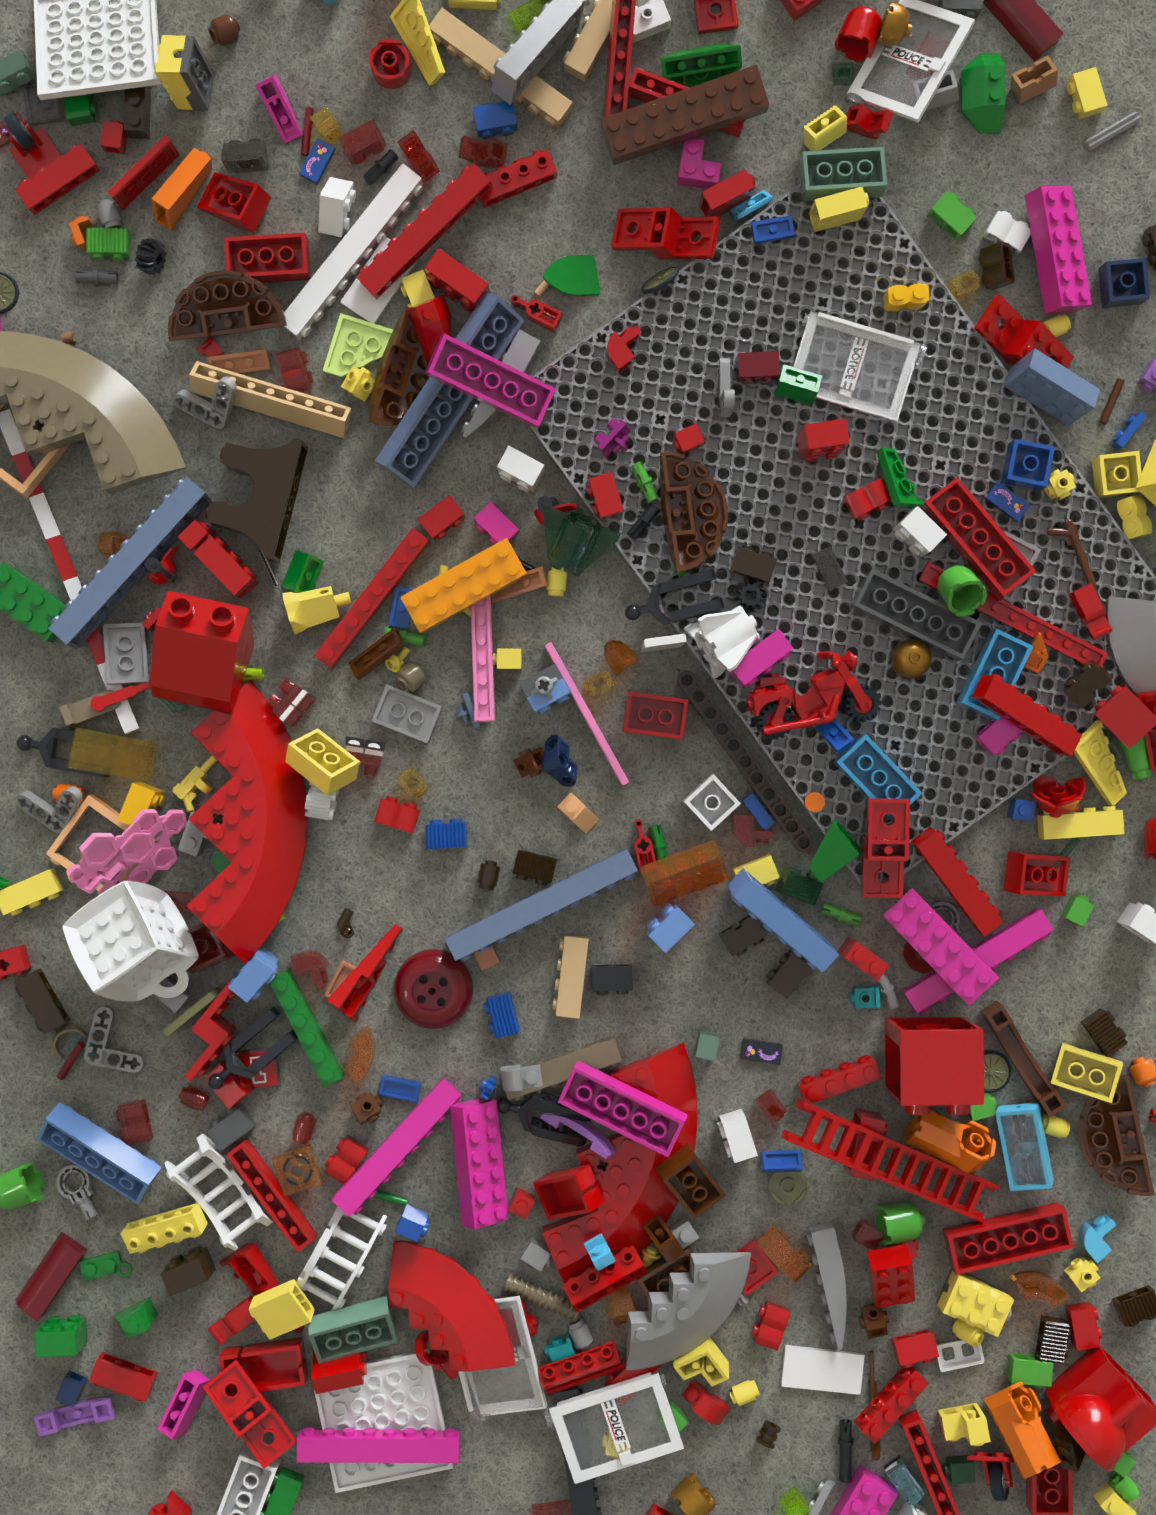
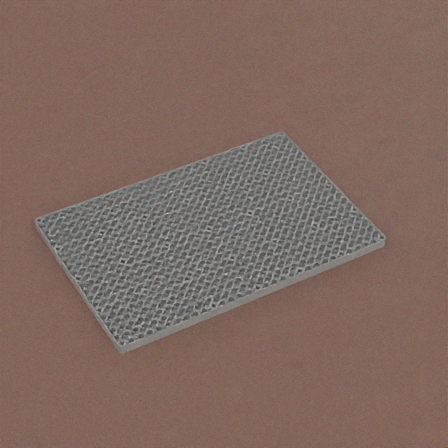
M800 183L718 242L714 253L719 258L718 262H712L710 259L693 260L682 268L676 278L668 285L656 292L643 296L535 374L533 378L555 388L551 399L554 404L552 407L547 408L539 427L534 428L528 424L526 425L650 595L653 585L670 581L678 576L672 569L674 565L668 543L664 539L666 534L664 521L662 526H655L651 521V526L645 528L647 532L645 538L638 537L636 540H633L627 535V532L638 520L637 516H641L645 511L641 507V503L647 501L641 488L637 494L630 492L629 487L638 483L630 467L635 464L633 460L636 457L643 458V466L647 474L653 473L656 476V480L652 484L657 492L660 490V453L653 454L650 451V447L657 445L661 452L678 453L672 442L666 439V436L683 430L682 424L685 422H689L692 425L697 423L705 443L704 446L688 452L687 458L694 462H700L710 471L711 477L716 483L720 484L724 492L728 514L733 515L735 518L734 523H727L726 532L719 543L727 542L730 545V551H722L719 545L713 553L714 562L709 564L704 561L697 568L698 573L714 569L716 574L717 570H723L726 573V578L724 580L717 578L707 582L710 585V589L707 592L702 591L699 585L666 593V597L661 599L665 614L668 613L667 607L669 605H675L679 610L711 601L712 598H722L725 608L705 615L728 612L736 608L740 601H733V598L736 596L729 595L727 589L729 586H734L740 590L737 585L739 582L745 586L743 576L729 572L738 546L756 547L758 553L762 551L769 552L776 559L778 551L785 553L786 559L784 561L777 559L770 582L765 584L757 581L756 583L757 587L761 583L764 585L760 590L767 591L765 595L767 601L766 603L759 602L763 607L761 610L755 606L754 613H751L750 607L749 611L746 612L748 616L752 615L761 622L760 628L756 629L760 636V641L752 646L754 647L760 643L765 634L770 635L778 630L780 623L788 625L789 630L787 633H783V635L790 644L792 639L799 640L800 647L799 649H792L790 651L791 656L783 662L778 663L776 661L773 664L775 668L768 673H780V677H785V685L791 687L797 695H804L798 690L800 683H805L808 691L811 686L809 679L816 671L822 672L832 668L830 659L819 660L817 658L821 643L826 644L828 651L839 654L841 658L845 655L848 648H853L856 652L858 664L855 666L854 671H850L859 684L870 686L872 680H876L879 684L877 693L881 697L879 700L882 701L884 696L890 699L888 707H885L883 704L878 706L881 710L876 711L878 715L873 717V720L858 722V728L855 731L849 726L850 721L853 719L847 714L842 715L837 710L835 718L854 740L862 734H867L922 792L915 800L916 809L910 811L909 829L912 831V835L909 838V861L904 866V875L924 860L921 855L916 854L915 847L911 841L928 827L935 831L940 830L946 838L943 841L948 843L1067 756L1058 755L1041 743L1035 745L1033 738L1022 730L1020 731L1022 733L1021 736L1012 742L1011 740L1006 744L1007 749L1000 755H989L973 738L977 734L978 728L980 726L985 727L991 720L973 712V719L968 720L966 712L969 709L956 704L954 696L957 693L961 694L975 664V656L980 653L990 630L998 629L1005 633L1012 631L1015 638L1030 645L1034 640L1004 624H997L994 619L977 610H974L975 620L981 622L980 627H985L987 634L983 637L978 630L964 660H949L947 655L929 647L932 654V662L935 661L939 665L937 672L932 671L930 666L929 670L922 675L923 680L920 684L915 682L914 679L903 678L897 675L896 672L893 679L887 677V670L889 668L892 669L891 652L893 649L891 648V642L897 641L899 643L910 638L886 626L888 628L887 634L883 635L879 631L882 623L850 608L866 575L860 571L861 565H867L869 570L874 569L888 577L889 569H893L897 573L894 580L927 596L928 591L933 590L936 593L935 600L943 604L945 602L938 590L924 583L921 584L916 580V575L922 573L927 562H937L940 564V568L944 570L956 565L965 566L977 578L979 576L946 537H944V544L938 543L928 555L922 557L919 555L915 556L909 550L910 546L905 541L901 542L896 538L893 528L899 523L897 515L901 513L906 516L914 508L888 506L877 511V518L869 516L861 521L859 518L853 520L850 513L845 514L842 512L841 506L845 505L843 498L846 495L879 478L882 479L890 495L876 451L881 447L896 450L906 469L905 477L910 483L913 482L916 488L913 491L918 500L922 499L925 503L931 498L930 490L939 492L946 486V479L953 481L958 477L1003 532L1007 531L1010 533L1012 531L1016 534V537L1041 549L1033 563L1039 566V573H1034L1023 582L1011 604L1016 603L1019 608L1054 626L1057 625L1058 628L1091 645L1094 644L1097 648L1108 653L1105 661L1109 664L1107 672L1111 675L1112 681L1103 688L1105 695L1102 699L1105 701L1111 697L1109 693L1116 687L1114 683L1116 677L1121 681L1120 687L1123 685L1128 689L1129 687L1113 660V652L1107 639L1108 634L1092 640L1086 625L1079 618L1068 593L1073 592L1072 586L1074 584L1078 588L1088 585L1081 566L1077 564L1074 548L1072 547L1071 550H1068L1065 547L1066 540L1063 536L1047 535V528H1053L1054 524L1058 525L1059 528H1064L1063 522L1070 519V513L1076 516V521L1073 524L1081 540V546L1092 574L1095 576L1097 584L1095 586L1099 596L1101 589L1106 591L1105 599L1100 596L1102 604H1105L1106 607L1108 596L1128 598L1129 593L1133 595L1134 599L1156 601V577L1031 403L1011 390V397L1004 394V388H1007L1005 383L1008 371L988 343L974 329L975 325L882 197H871L872 200L869 201V205L861 220L821 230L823 236H817L813 231L811 220H806L802 216L804 213L809 214L814 201L803 202ZM791 198H798L800 200V203H793L791 201ZM781 209L784 214L777 215L774 210ZM875 211L882 212L883 217H877ZM792 215L793 226L796 229L794 238L779 240V243L765 242L754 244L751 228L752 222ZM858 223H865L867 229L860 228ZM886 228H893L895 233H889ZM748 232L752 238L746 239L742 236V233ZM842 235H849L851 237V240H844ZM870 239H876L879 245H873ZM798 242H805L807 244V247L801 248L798 245ZM733 244L736 249L730 251L726 248V245ZM899 245H906V248H900ZM826 246H832L835 252H828ZM754 249H761L763 251V254H755ZM854 251H861L863 256L857 257L854 254ZM788 253L791 256V259H784L782 257V254ZM882 255H888L890 261H884ZM810 258H817L819 264H812ZM744 260L747 266L741 267L737 261ZM910 260H916L918 266L911 265ZM838 262H844L847 268L841 269L838 266ZM771 264L774 266L775 271H768L765 266ZM700 267L703 269V273L696 274L693 269ZM866 267H872L874 273H868ZM800 269L803 275L797 276L793 270ZM725 271L729 272L731 274V278H723L721 273ZM894 271H899L902 274V278H897L894 275ZM821 274H828L831 280H824ZM923 275L930 279L929 283L922 280ZM755 276L759 279V282L752 283L749 277ZM855 278L858 281V285H852L849 279ZM679 279H680L681 281L686 280L685 285H684L683 283H680V284H679V283H678V282H679ZM784 281L787 287L781 288L777 282ZM711 283L715 286V289L708 290L705 284ZM877 283L885 284L886 289H880ZM918 283L929 286L930 300L925 305L924 311L919 309L908 310L905 308L896 312L884 310L883 295L889 287L894 285L909 287ZM811 285L814 288V292H808L805 286ZM740 288L743 294L737 295L733 292V289ZM667 290L671 293V296L665 298L661 295V292ZM833 290H840L842 296H835ZM767 292L771 298L763 299L761 293ZM933 292H939L941 299L935 298ZM696 295L699 301L692 302L689 300V296ZM861 295H868L870 301H864L861 298ZM796 297L798 299V303L792 304L789 301V298ZM723 299L727 305L721 307L717 304V300ZM652 302L655 307L647 309L644 304ZM824 302L826 304L825 306H818V303ZM752 304L755 310L748 311L745 309V305ZM678 306L682 308L683 312L676 314L672 309ZM845 306H851L854 313H848L845 310ZM945 308H950L953 311V315H948L945 312ZM773 309H780L782 311V315H775L773 313ZM874 310L879 311V312L881 313L882 317H881V318L875 317V316L873 315V311H874ZM708 311L711 317L703 318L700 313ZM810 312L815 314L821 312L854 323L862 322L865 326L884 332L885 327L889 326L892 328L893 334L914 340V343L920 345L916 357V366L913 369L908 385L912 390V394L905 395L900 414H904L907 417L906 423L901 422L899 418L897 422L880 417L874 418L870 414L853 409L852 413L848 414L844 412L843 406L817 398L815 401H822L824 403L823 409L817 408L815 401L813 405L799 401L796 404H790L787 398L774 394L776 389L775 382L765 384L763 381H757L755 384L747 385L737 382L736 356L738 353L752 352L753 348H759L761 352L779 351L780 373L783 364L793 367L799 350L796 341L802 340L807 320L801 318V313L809 315ZM634 313L638 315L639 319L632 321L628 316ZM734 315L738 318V322L732 323L728 317ZM901 315L908 316L909 322H903ZM663 318L667 323L661 326L657 324L656 320ZM929 319L935 320L937 327L931 326ZM763 320L766 323V327H759L756 321ZM690 322L695 328L687 330L684 324ZM789 324L793 326L794 331L788 332L784 326ZM615 325H619L623 329L618 333L620 337L625 329L628 327L633 328L636 325L641 331L648 330L651 334L649 337L641 336L633 342L634 347L630 350L634 354L635 360L642 357L646 360V363L638 365L634 361L625 368L630 372V375L627 377H622L618 374L607 357L608 341L614 333L612 327ZM817 325L816 329L821 331L822 336L817 337L813 335L803 370L818 375L820 373L828 375V381L821 380L820 389L830 392L832 389H837L838 391L843 389L852 392L850 398L860 400L859 394H866L868 397L867 403L890 409L891 406L888 404L887 399L894 398L899 378L893 377L892 371L896 370L901 375L907 352L879 343L876 346H872L868 342L856 381L857 384L854 391H851L852 385L845 389L846 381L843 388L840 385L855 336L847 334L849 341H843L840 334L844 333ZM963 325L964 329L959 330L958 326ZM719 327L722 330V334L716 335L712 329ZM913 331H918L921 335V338H915L913 336ZM748 332L750 338L743 339L740 336V333ZM675 334L678 337V341L672 342L668 339V336ZM940 336H946L949 342H942ZM598 337H600L601 339L605 338V343H597ZM768 337H776L778 343H770ZM857 337L858 340L856 345H859L860 339L862 338ZM704 339L706 345L698 346L696 340ZM863 339L862 347L865 345V339ZM973 340L976 343V348L971 347L968 341ZM724 344H732L734 350L727 351L724 348ZM660 346L662 352L656 354L652 351V347ZM824 346H831L833 348V352H826ZM924 347H929L932 350V355L926 354ZM586 348L591 353L588 356H582L580 350ZM686 350L689 352L690 357L683 358L680 356V352ZM952 352H958L960 359H955ZM780 353H787L789 355V359L783 360L780 357ZM715 355L718 361L712 363L708 360V356ZM880 355H887L889 361L883 362L880 358ZM980 356L986 357L988 364L982 363ZM808 357H814L817 360V364H810ZM719 358H730L731 388L737 387L741 390L740 395H735V406L731 414L736 417V423H729L727 417H719V407L715 404V400L719 399ZM566 360H571L574 362V366L566 368L563 363ZM666 362H671L674 365V368L671 370H667L664 368L663 364ZM836 362H843L845 369H839L836 366ZM936 363L942 364L944 371H939L936 368ZM593 365H600L602 370L598 373L593 372L591 369ZM697 366L702 370V373L694 374L691 368ZM864 366H870L873 370V373H866L864 371ZM964 368H969L972 372V375H966L964 372ZM549 372H556L558 377L551 380L547 377V374ZM992 372L999 375V380H995L992 377ZM655 374L658 379L655 382H651L647 376ZM920 375H925L928 378V383H923L920 380ZM578 376H582L586 379V382L584 384H577L575 379ZM678 378H682L685 380L686 384L684 386H678L675 383V380ZM948 379L953 380L956 384V387H950L948 385ZM611 381L614 386L611 389H607L603 386V383ZM711 383L713 390H705L703 384ZM882 383L884 386L878 389L876 385ZM976 384L982 385L983 392H979L976 389ZM638 385L642 391L640 393H633L631 387ZM567 388L570 393L567 396H562L559 394V390ZM667 390L670 395L667 398H662L659 395V391ZM594 392L598 398L591 401L587 398V394ZM766 392L769 395V399H761L759 393ZM931 392H938L940 398L934 399L931 395ZM693 394L697 397V401L689 402L687 396ZM960 395L967 398V404L960 401ZM617 397H623L626 402L623 405H618L614 400ZM992 400L995 408H990L987 401ZM649 401L653 404V408L647 410L642 404ZM915 403H921L924 408L923 411L917 410ZM573 404H579L582 409L579 412H573L570 408ZM743 404H751L753 410L750 412L745 411ZM678 406L681 409V413L673 414L670 408ZM1018 406L1022 407L1020 411L1016 409ZM948 407L951 410V415H946L943 412V408ZM605 408L609 411V415L602 417L598 411ZM778 408L781 415L774 416L771 413V409ZM699 411H707L709 417L706 419L701 418ZM971 412H976L979 415V419H973ZM629 413H634L637 419L629 421L626 416ZM799 413H806L808 415V420H801L799 418ZM556 416H563L565 422L557 424L554 419ZM999 416L1006 418V425L1000 423ZM827 417H833L835 420L846 418L850 443L841 454L837 455V458L826 460L825 457H820L815 461L814 465H809L805 460L799 459L798 447L795 446L797 443L796 436L805 424L825 422ZM612 418L620 422L624 420L631 431L627 436L630 438L628 441L632 443L633 447L626 452L620 449L617 453H614L617 458L614 461H608L600 452L594 442V438L598 433H602L606 437L610 434L611 431L608 430L607 424ZM657 418L659 420H661L662 418L664 419L663 425H661L660 423L656 424ZM927 419L934 420L935 427H930L927 424ZM585 420H590L593 426L586 429L582 423ZM755 420H762L764 427L758 428L755 425ZM856 421H859L863 424V430H859L855 427ZM1027 421L1033 422L1034 429H1030L1027 426ZM955 423L962 425V432L956 430ZM789 424L792 427V432H785L783 425ZM716 426L720 429L721 433L714 435L711 433L710 428ZM883 426L890 427L891 434H885ZM542 427H546L549 430V433L545 436L538 433V430ZM983 428H988L991 435L986 436L983 433ZM645 429L648 431L649 436L642 438L639 436L638 431ZM911 430L918 432L919 439H914L911 436ZM745 431L748 434V439H741L738 433ZM568 432H575L577 438L575 440H568L566 434ZM1011 432L1016 433L1019 440L1039 444V437H1043L1046 441L1045 445L1055 447L1054 453L1057 455V462L1052 460L1050 473L1057 469L1060 472L1063 469H1067L1075 478L1074 484L1076 487L1070 490L1071 495L1063 498L1065 501L1064 506L1058 503V497L1050 500L1044 489L1038 491L1001 483L1008 444L1013 441ZM939 435H944L947 439V442L941 443L939 441ZM774 436L776 443L769 444L766 437ZM868 437L873 438L875 446L868 445L866 439ZM967 439L974 442V448H970L967 445ZM895 442H900L903 445L902 451L895 448ZM557 443L561 446V449L558 452H552L550 446ZM730 443L732 450L725 451L722 448V444ZM995 444H999L1002 447L1001 453L995 450ZM923 446H926L930 449V455H925L923 453ZM586 448L589 454L582 457L578 454V450ZM750 448H758L760 455H752ZM851 449H856L859 452L858 458L851 456ZM951 451L957 452L958 460L951 457ZM785 452L788 459L784 461L779 459L778 453ZM708 454L714 455L716 462L709 463L706 460V456ZM979 455L985 457L986 464H981L979 462ZM907 458H911L914 460V467H910L907 465ZM568 459L573 465L570 468H564L561 465L563 460ZM741 459L744 466L741 468L736 467L734 460ZM834 461L842 462L843 469H836ZM592 464H597L601 469L599 472L593 473L589 467ZM762 464H769L772 468L771 472L763 471ZM941 464L942 467L936 470L935 466ZM863 465L870 467V474H865L862 471ZM963 467H966V468L969 469V471H970V475H969V476H966V475L963 474V472H962V468H963ZM624 468L628 471V476L622 478L617 474V471ZM791 468L798 469V477H794L790 474ZM720 470L725 471L728 474V478L720 479L717 472ZM612 471L619 496L624 500L622 504L624 513L600 521L599 516L595 517L592 505L595 504L594 500L588 501L585 498L587 493L586 485H589L588 479ZM993 471L997 474V481L991 479L990 472ZM818 473H825L827 481H820ZM919 474L926 477V483H921L918 480ZM747 475L754 476L755 483L749 484L746 482L745 477ZM575 476H577L578 478L583 477L582 484H580L579 482L574 483ZM846 477L854 479V486L846 483ZM774 480H781L783 488H776L773 483ZM996 482H1000L1030 505L1019 522H1015L994 505L992 509L986 506V499L984 498ZM974 483L981 485V492L975 491ZM802 484H808L811 492H803ZM1079 486L1080 490L1076 492L1075 489ZM730 487H737L739 495L734 496L730 494ZM831 488L838 491L839 496L837 498L830 495L829 491ZM764 491L767 494V499L760 500L757 493ZM1030 492L1036 494V501L1030 499ZM786 496H792L795 499V503L793 505L787 504L785 501ZM659 497V499L651 503L660 508L661 511L656 517H660L663 520L661 498ZM814 500L822 502V509L814 507ZM1086 501L1092 504V510L1086 508ZM748 503L751 506V511L744 512L741 504ZM769 508H777L779 515L776 517L771 516ZM1042 508L1048 511L1047 518L1042 515ZM631 512L635 515L636 519L628 522L625 520L624 515ZM798 512L806 514L805 521H800L797 518ZM998 515L1004 517V525L998 523ZM825 517H832L834 519V525H827L825 522ZM1098 517H1100V518L1103 519V521H1104L1103 527L1100 526V525H1098V523H1097ZM760 519L763 523L762 528H755L753 520ZM1026 520L1032 522V529L1026 527ZM860 522L862 524L860 528L855 529L854 525ZM611 524H616L619 527V532L613 534L609 532L608 527ZM781 524H788L790 526V532H783L781 530ZM882 525L889 527L890 532L888 535L882 533ZM809 528H815L818 531V536L811 537ZM1082 529H1085L1087 531V538H1084L1081 535ZM737 531H744L747 536L746 539H738ZM838 532L845 534V542H840L837 539ZM1110 533L1115 536L1114 543L1109 540ZM771 535L774 538V544H767L764 539L765 536ZM1038 536H1041L1044 539L1043 546L1038 544ZM865 537L873 539V546L865 544ZM793 540H800L802 543V548H794L792 544ZM621 541H629L631 548L628 550L622 549L620 547ZM894 541L901 544L900 551H896L893 548ZM821 544L829 546L830 551L828 554L821 551ZM656 545L659 552L657 554H650L648 547ZM1094 545L1099 548L1098 555L1093 552ZM850 548L857 551L856 558L849 556L848 551ZM950 550L956 553L957 557L955 560L949 557ZM1121 550H1125V551H1126V553H1127V558H1126V559L1122 558V556H1121ZM1050 552L1056 556L1054 562L1049 559ZM877 553H882L885 556L884 563L877 560ZM809 555L813 558V565L805 563V556ZM633 557H636L637 559L642 558L640 566L638 564H633ZM906 557L912 559V567L905 565L904 560ZM833 560H838L841 563L840 570L833 568ZM668 561L671 568L667 571L662 570L660 562ZM1106 561L1111 565L1110 571L1105 569L1104 564ZM790 567H794L797 570L798 574L796 577H791L788 574ZM1135 567L1138 568L1136 574L1133 572L1135 570ZM1062 568L1067 571L1066 578H1063L1060 574ZM647 572L652 573L654 581L646 582L643 575ZM689 572L684 574L682 577L690 575ZM817 572L824 573L825 580L823 582L817 580ZM845 576L852 578V586H847L844 583ZM1118 577L1122 580L1123 583L1121 587H1119L1116 583V579ZM774 580L781 581L779 587H773ZM1045 580L1051 583L1050 590L1045 588ZM1145 582H1148L1150 585L1149 591H1146L1144 588ZM801 583H805L809 586L808 593H802L800 591ZM829 588L836 590L837 596L835 598H831L828 595ZM746 591V599H752L754 601V598H752L754 596V593H747ZM1030 591L1033 592L1035 595V600L1033 602L1030 601L1028 598V593ZM686 593L692 594L694 601L686 603L683 595ZM785 595H790L793 598L792 605L784 603L783 598ZM1057 596H1060L1063 600L1061 606L1056 603ZM813 599H816L821 603V607L819 610H816L812 607L811 603ZM841 604L848 606L847 614L840 612L839 607ZM768 607L776 608L777 615L775 617L768 615ZM1041 608H1044L1047 612L1045 618L1040 615ZM797 611L804 613L805 618L803 621L796 619L795 614ZM1069 612L1074 615L1073 622L1068 620L1067 615ZM828 615L832 618L831 626L824 624V616ZM693 617L682 621L691 624L698 622V619ZM853 620H857L860 623L859 630H854L851 627ZM681 621L670 623L677 634L686 635L685 645L822 835H826L832 821L837 819L862 849L859 840L862 836H867V818L864 816V810L867 808V798L850 780L847 786L841 785L840 779L845 774L838 767L835 770L829 768V761L836 759L841 754H838L815 726H810L814 729V736L811 738L806 736L805 730L807 727L790 730L789 734H784V738L778 737V740L772 738L768 745H764L761 742L762 734L756 727H750L752 723L750 719L755 720L754 715L748 709L742 713L737 708L739 702L743 701L746 703V699H748L747 692L754 691L755 683L748 687L745 685L739 687L727 669L724 671V678L722 680L714 679L709 664L704 663L702 660V656L705 653L703 648L699 649L697 645H691L693 642L692 637L679 629V622ZM809 627H813L816 630L814 638L809 637L807 634ZM1081 628L1086 632L1085 638L1079 635ZM836 632H841L844 635L842 642H838L835 639ZM865 636L870 637L872 640L870 647L865 646L863 643ZM1046 646L1047 652L1050 651L1054 655L1053 661L1050 662L1047 659L1039 674H1034L1031 670L1023 667L1020 674L1022 682L1020 685L1015 684V687L1018 688V692L1021 694H1027L1028 691H1031L1034 703L1041 704L1047 708L1049 713L1060 716L1062 722L1076 727L1077 732L1079 728H1082L1085 732L1094 723V718L1096 717L1093 713L1096 710L1094 708L1095 705L1102 700L1098 695L1099 690L1097 689L1092 694L1094 698L1088 703L1089 707L1087 710L1078 706L1064 693V683L1071 676L1075 677L1083 664L1077 666L1075 660ZM877 652L883 655V661L881 663H878L875 660V654ZM804 655H809L812 659V663L809 666L805 665L802 661ZM860 664H864L867 667L865 675L861 674L858 670ZM789 666L793 667L796 671L794 677H789L786 674ZM960 666L966 668L965 676L959 674L958 669ZM1060 668L1065 670L1064 678L1059 676L1058 671ZM760 673L757 678H766L768 673L764 675ZM945 677L950 680L948 688H945L942 684ZM1044 679L1049 682L1047 690L1042 686ZM901 684L906 687L905 695H901L898 692V687ZM728 685L735 687L736 693L734 696L726 694V687ZM845 688L843 689L840 698V703H843L842 698L846 697L845 695H843L846 692ZM928 689L934 692L932 700H929L926 696ZM1056 695L1061 699L1059 706L1054 703ZM912 701H916L918 704V709L915 712L910 709ZM940 705L946 709L944 716H940L938 713ZM789 706V710L792 712V714H794V711L792 710L791 706ZM896 712L902 715L900 723L894 721V714ZM1067 712H1070L1073 717L1070 722L1066 720ZM924 717H927L930 721L927 728L922 726L921 721ZM952 721L957 724L955 732H952L949 728ZM1103 723L1104 728H1102V730L1107 728V726ZM880 724L886 727V732L883 735H880L877 731ZM909 728L914 732V736L910 740L905 736V732ZM936 733L941 735V742L939 744H936L933 740ZM792 738L798 741V747L794 750L789 746V741ZM963 738H967L969 741L967 748H963L961 745ZM891 742H897L896 750L890 749ZM819 743H824L826 746V751L823 754L817 751ZM919 745L925 747V753L922 756L917 753ZM1019 747L1024 749L1022 757H1019L1017 754ZM948 749L953 752V757L950 760H947L945 757V752ZM775 750H780L782 753L780 761L773 759V752ZM1047 751L1052 754V759L1049 762L1045 759ZM805 754L810 758V762L806 766L801 763V757ZM975 754L980 755L981 758L980 763L977 765L973 762ZM904 756L909 759L907 767L901 765V759ZM1004 758L1008 761L1006 769H1003L1001 766V761ZM931 761H935L937 764L934 772H931L929 769ZM960 765L965 770L962 776L957 774V768ZM1031 765L1036 766L1034 767L1035 772L1030 771V769L1032 768ZM788 766L794 769L792 777H787L784 773L785 768ZM987 770L992 772V778L989 781L985 779V772ZM815 771H819L822 775L821 780L815 782L812 778ZM916 772L921 776V780L917 784L912 779ZM1016 774L1020 778V782L1017 785L1012 780ZM943 777L948 779V786L945 788L940 784ZM972 781L976 784L974 792H970L968 789ZM800 782L806 786L805 791L801 794L796 790V786ZM999 786L1004 789V793L1000 797L996 793ZM827 787L833 789V795L830 798L824 795V790ZM927 789H930L932 791V797L927 800L924 796V792ZM856 791L861 794L859 802H854L852 799V795ZM811 792L822 794L825 799L824 808L819 812L807 810L804 805V799L807 794ZM958 793L960 796V801L957 804H954L952 801V797L954 794ZM982 798H986L988 801V805L984 809L980 806ZM839 803L845 806L842 814L836 812V806ZM939 805H942L944 808V812L942 815L938 816L936 813V808ZM969 809L972 816L969 820H966L964 812ZM822 815H827L829 818V822L825 826L820 824V817ZM925 816L928 819V824L926 827H921L920 819ZM883 817L885 825H890L893 822ZM851 819L856 821V828L854 830L848 829V822ZM949 823H955V825L953 826L955 830L948 829L950 828ZM862 850L856 858L845 865L860 887L862 873L856 874L855 866L859 863L862 864ZM880 872L877 876V880L880 883L887 880V878L883 877V872Z

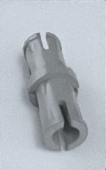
M884 972L877 984L887 1008L891 1010L897 1008L900 1003L893 990V984L890 983L886 972Z

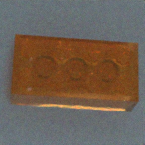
M715 839L639 867L654 907L664 905L677 898H683L695 891H702L706 887L720 884L729 879L723 856Z

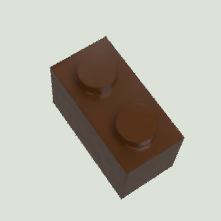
M659 1214L643 1225V1228L668 1265L685 1253Z

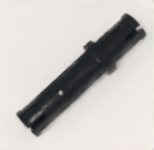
M841 1419L839 1421L840 1436L838 1437V1444L840 1445L839 1481L844 1483L846 1475V1483L852 1482L851 1460L852 1445L854 1444L852 1421L847 1419V1427H845V1419Z

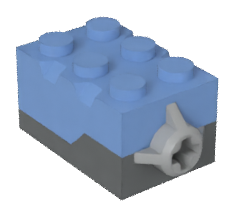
M555 663L519 683L534 712H540L541 715L552 709L550 705L556 702L560 705L569 700L568 695L571 694Z

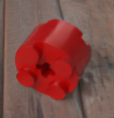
M383 39L371 49L369 64L375 81L388 89L404 86L409 80L412 71L407 49L395 39Z

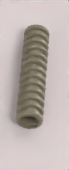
M511 1273L506 1277L503 1291L508 1290L509 1294L515 1293L514 1296L519 1295L521 1299L526 1298V1301H532V1304L537 1303L539 1307L542 1305L544 1309L549 1308L550 1312L553 1310L555 1314L560 1313L562 1317L565 1315L566 1319L572 1318L573 1322L577 1320L580 1312L577 1313L568 1298L565 1300L563 1296L553 1295L552 1291L546 1292L547 1289L545 1288L542 1290L540 1286L530 1285L529 1281L524 1282L522 1278L519 1280L517 1276L512 1277Z

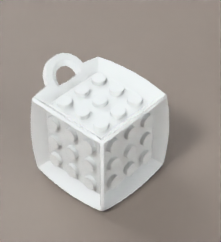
M123 881L111 887L84 905L62 926L71 955L92 992L116 1001H139L152 994L163 998L179 996L188 986L189 974L187 969L199 957L190 931L169 895L145 883ZM173 973L177 975L178 981L174 986L164 987L160 984Z

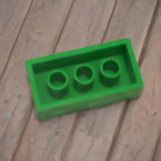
M2 562L0 565V610L46 642L53 643L57 636L48 628L51 626L52 619L57 615L60 616L65 611L66 603L12 565Z

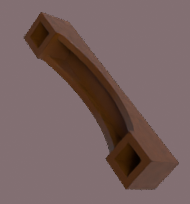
M995 1001L981 1010L980 1013L1036 1102H1039L1041 1110L1049 1117H1052L1067 1106L1058 1091L1053 1087L1028 1050L1003 1004Z

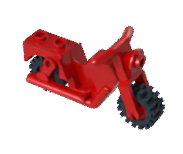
M823 651L817 653V658L819 660L830 659L834 669L829 668L811 676L809 679L811 686L804 695H797L785 683L774 684L773 688L757 687L753 689L754 691L747 692L746 706L748 711L754 715L756 729L767 738L778 740V737L784 738L785 733L789 734L790 730L832 722L835 719L844 688L846 692L843 695L846 697L842 698L844 703L842 708L845 710V714L858 722L873 720L872 716L876 717L878 715L876 711L881 710L878 707L882 705V701L879 700L881 697L872 687L859 684L850 672L854 671L855 666L858 664L855 654L847 651L841 658L839 654L833 651ZM789 706H791L795 715H793L792 712L789 710Z

